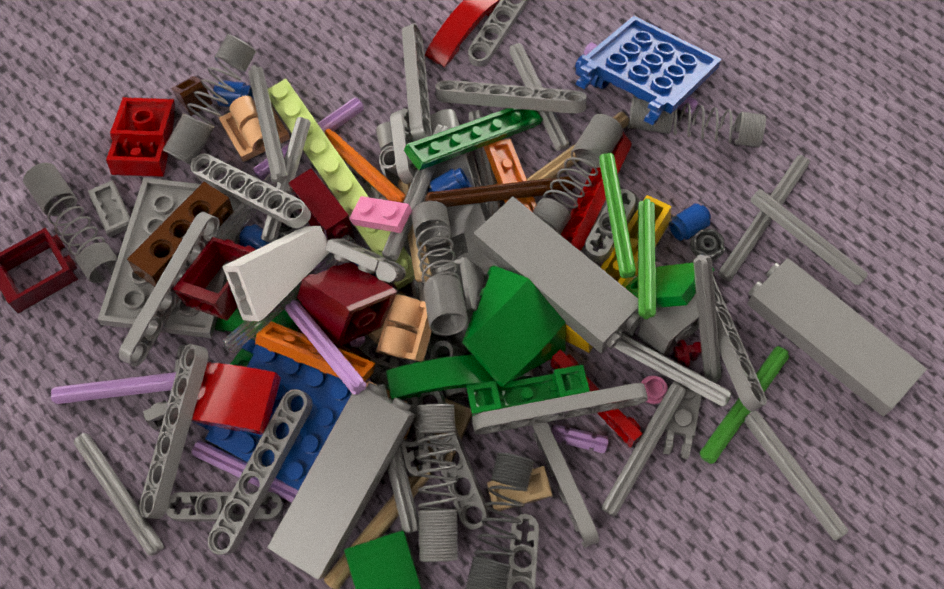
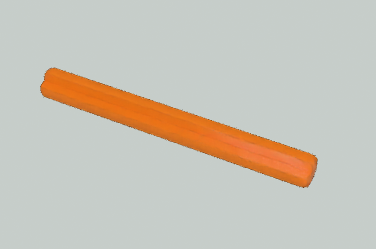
M330 129L325 130L324 134L347 164L389 201L404 202L405 193L334 131Z

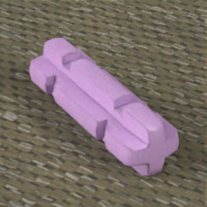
M557 424L552 427L553 436L558 443L565 441L566 445L587 450L594 448L593 451L605 453L607 450V436L599 434L592 436L593 433L574 428L566 430L565 426Z

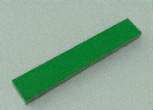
M506 108L406 144L404 152L420 171L534 128L542 123L543 118L536 110Z

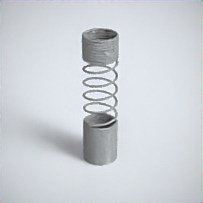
M230 34L226 35L222 42L223 44H221L218 49L219 51L214 56L216 62L228 72L214 67L207 68L208 72L223 85L207 79L201 80L202 85L216 97L199 91L194 92V95L211 110L196 104H187L188 108L206 123L183 113L163 151L189 165L203 150L205 143H207V138L211 136L212 128H215L211 122L190 106L221 116L220 112L206 103L197 94L212 98L223 104H228L224 98L215 93L204 82L214 84L230 92H235L233 88L214 75L210 69L241 80L238 75L224 66L217 57L234 68L246 72L255 53H257L252 46Z
M635 95L633 96L628 128L670 134L674 118V135L677 134V109L672 114L663 111L658 121L651 125L644 121L645 116L651 110L648 108L649 103L635 97ZM686 103L681 111L678 123L681 122L685 108L688 105L687 136L689 138L691 136V108L689 103ZM700 105L697 108L692 120V126L695 123L700 108H702V140L705 136L704 126H708L711 115L715 110V142L718 141V126L720 130L729 111L730 132L728 143L732 142V130L734 131L736 128L737 132L739 130L738 140L737 138L735 140L736 145L752 146L755 148L761 146L766 126L765 114L742 111L738 114L733 126L732 112L728 109L725 111L719 125L718 109L714 107L710 111L705 124L704 107Z
M596 114L593 116L571 151V158H567L564 161V169L558 171V179L551 182V190L544 193L543 198L539 200L533 210L536 216L558 234H561L571 218V214L563 205L569 208H577L578 203L567 193L553 190V184L559 181L560 185L571 195L584 197L583 189L572 181L560 179V173L566 171L568 176L579 185L591 186V180L585 174L590 176L598 175L597 168L600 167V155L612 153L623 135L622 126L617 120L606 114ZM572 160L575 166L582 172L566 168L567 162ZM575 160H580L584 164L593 167L596 173L586 172ZM568 170L581 174L589 181V184L577 181L570 175ZM561 181L576 186L581 190L582 195L571 192ZM552 192L559 202L546 198V195ZM554 192L569 197L574 201L575 206L566 204Z
M40 163L31 167L23 178L28 191L42 212L48 216L49 222L55 225L56 233L61 235L62 242L68 245L70 254L75 256L76 263L88 281L91 283L104 282L106 279H103V275H100L103 272L99 273V269L96 268L102 263H106L105 265L107 266L105 268L109 267L108 269L111 271L109 274L113 273L117 256L109 244L104 243L105 239L103 237H95L98 232L97 227H88L91 218L82 216L84 208L76 206L77 197H75L55 165ZM61 195L60 197L62 198L52 203L53 197ZM64 201L63 203H65V207L68 208L67 210L65 209L64 212L62 211V213H58L59 211L57 210L59 208H57L58 206L56 205L59 202ZM75 208L82 210L81 214L71 222L57 224L59 219L69 210ZM59 215L55 223L50 218V216ZM82 218L88 219V224L80 231L64 234L66 229L75 221ZM67 225L62 233L58 231L57 226ZM87 229H95V234L85 243L71 244L73 239ZM74 235L69 243L65 241L64 236ZM95 239H102V242L91 244L80 252V250L90 241H93ZM82 244L76 254L72 252L71 246Z
M426 201L420 203L412 210L411 217L414 234L417 238V255L420 260L419 267L424 284L423 292L430 330L436 334H456L467 326L468 318L460 277L456 274L458 266L454 262L456 255L452 251L454 244L450 240L452 233L448 212L443 203ZM439 220L435 223L423 224L425 221ZM442 239H445V240L442 241V242L433 243V242H438V241H440V240H442ZM446 241H449L451 244L450 249L438 248L428 253L422 250L425 244L440 245ZM442 250H445V251H446V252L441 253V254H431V253L436 252V251H442ZM449 252L453 255L451 261L439 260L430 265L423 261L427 256H442ZM440 262H449V263L444 264V265H438V266H435V265H434V264H437V263H440ZM451 263L455 266L454 272H440L433 276L426 273L429 267L440 268ZM422 264L427 265V267L424 270ZM424 275L430 277L426 282L424 279Z
M453 404L417 405L418 433H447L421 438L417 443L424 446L449 449L422 454L417 458L421 461L450 465L423 470L417 474L421 477L451 481L421 487L418 491L453 497L418 505L421 509H428L418 511V528L420 529V539L418 540L420 541L419 560L423 562H445L458 559L457 510L428 507V505L453 501L457 496L451 493L425 490L452 485L457 480L450 477L424 474L454 468L456 464L449 461L422 458L453 452L456 448L448 445L421 442L452 436L456 433V427H454L456 425L454 424L455 406Z

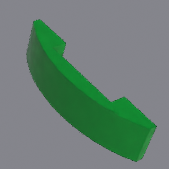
M473 355L426 360L386 371L391 401L394 398L420 397L422 393L464 388L467 385L494 381L492 376Z
M583 365L555 369L553 374L511 381L501 387L496 384L495 380L466 386L472 416L482 412L590 392Z

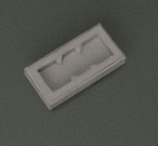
M112 180L89 190L88 193L108 237L110 238L126 231L131 217L115 182Z

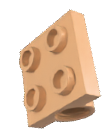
M251 96L239 97L230 105V112L219 117V120L240 158L245 162L265 152V146L254 99ZM272 107L280 143L289 140L290 136Z
M395 295L384 321L376 350L377 353L418 362L424 361L432 332L429 327L424 301Z

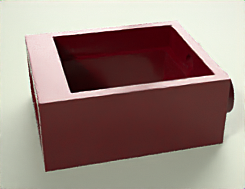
M311 168L288 182L292 196L302 200L311 212L308 223L310 226H321L327 242L330 239H345L349 242L355 239L348 213Z
M46 227L0 252V290L7 303L18 314L78 280L74 273V270L78 269L69 254L64 256L62 250L66 247L58 234L52 236ZM51 248L62 269L28 289L19 292L8 271Z
M212 237L174 286V292L186 306L228 321L238 307L229 282H226L219 293L205 288L226 261H235L256 249L248 245L246 247L237 245L229 239L221 240Z

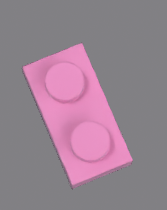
M361 196L349 219L356 226L401 233L412 209L407 203Z

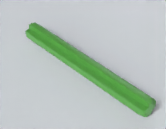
M603 153L599 157L619 273L621 278H632L636 274L615 157L612 153Z
M645 199L638 203V315L642 316L643 319H649L656 315L655 204L650 202V199Z
M780 346L773 349L756 373L764 392L789 358L788 351ZM740 398L737 399L700 451L699 455L705 462L709 464L715 463L744 422L745 417L751 412L745 408Z

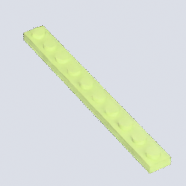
M284 79L268 89L271 105L291 134L298 117H303L310 121L311 124L303 152L350 217L360 197H368V195L288 80ZM354 225L369 249L383 256L382 251L391 231ZM404 247L398 260L395 261L406 269L404 279L393 282L397 290L415 280L412 259Z

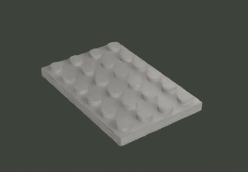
M143 178L98 317L101 325L132 328L155 287L134 273L127 258L201 184ZM220 191L229 197L234 213L231 219L219 228L215 238L221 240L229 239L237 244L247 204ZM223 267L220 268L205 289L215 293L220 292L227 282ZM179 299L161 332L212 338L217 317L188 307Z

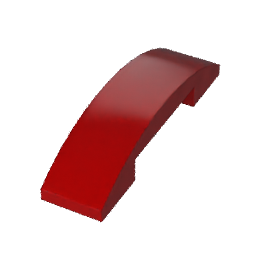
M463 0L440 27L424 55L445 68L460 51L462 42L485 15L489 16L500 0Z

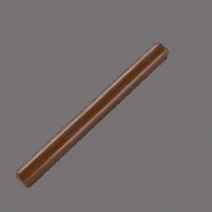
M569 176L559 177L560 179H566L573 182V180ZM558 178L429 192L425 196V202L437 201L443 203L446 207L509 200L512 197L517 199L541 196L546 191L551 190V182ZM559 181L553 184V190L567 192L560 185ZM561 181L568 190L572 191L575 188L574 185Z

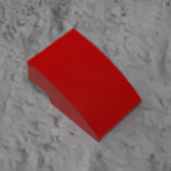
M122 98L110 132L112 144L106 158L111 175L164 177L168 153L163 151L172 135L175 113L174 99Z
M207 362L191 421L239 432L241 430L263 435L269 424L281 377L272 371Z

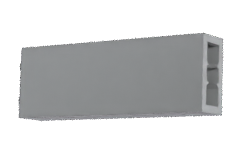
M510 198L473 233L474 246L498 267L529 278L566 324L601 354L608 347L610 349L614 348L623 336L621 333L627 327L630 329L635 327L642 318V316L638 315L637 297L516 198Z
M789 258L781 265L776 262L766 274L768 279L764 283L758 281L748 292L751 296L747 303L749 307L883 417L894 408L927 370L926 367Z
M369 383L366 389L358 395L352 394L267 547L318 580L324 578L333 568L416 417L414 413L409 411L411 407L409 404L398 398H394L393 401L383 396L385 391L372 383Z

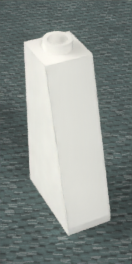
M304 226L222 266L243 320L261 321L330 253L325 250L327 238L321 226Z

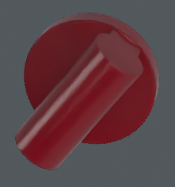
M684 339L680 340L673 349L675 361L689 368L690 360H697L702 353L701 342H694L693 345L687 346Z

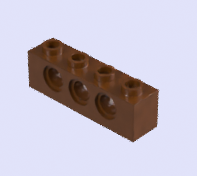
M204 181L127 258L134 273L155 287L183 239L181 237L185 236L199 213L205 212L217 217L220 223L219 228L231 219L234 210L229 197Z

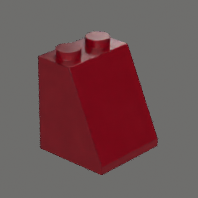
M350 262L339 266L334 265L326 271L306 276L301 282L297 298L333 344L339 347L381 329L397 291L370 273L358 269V266Z

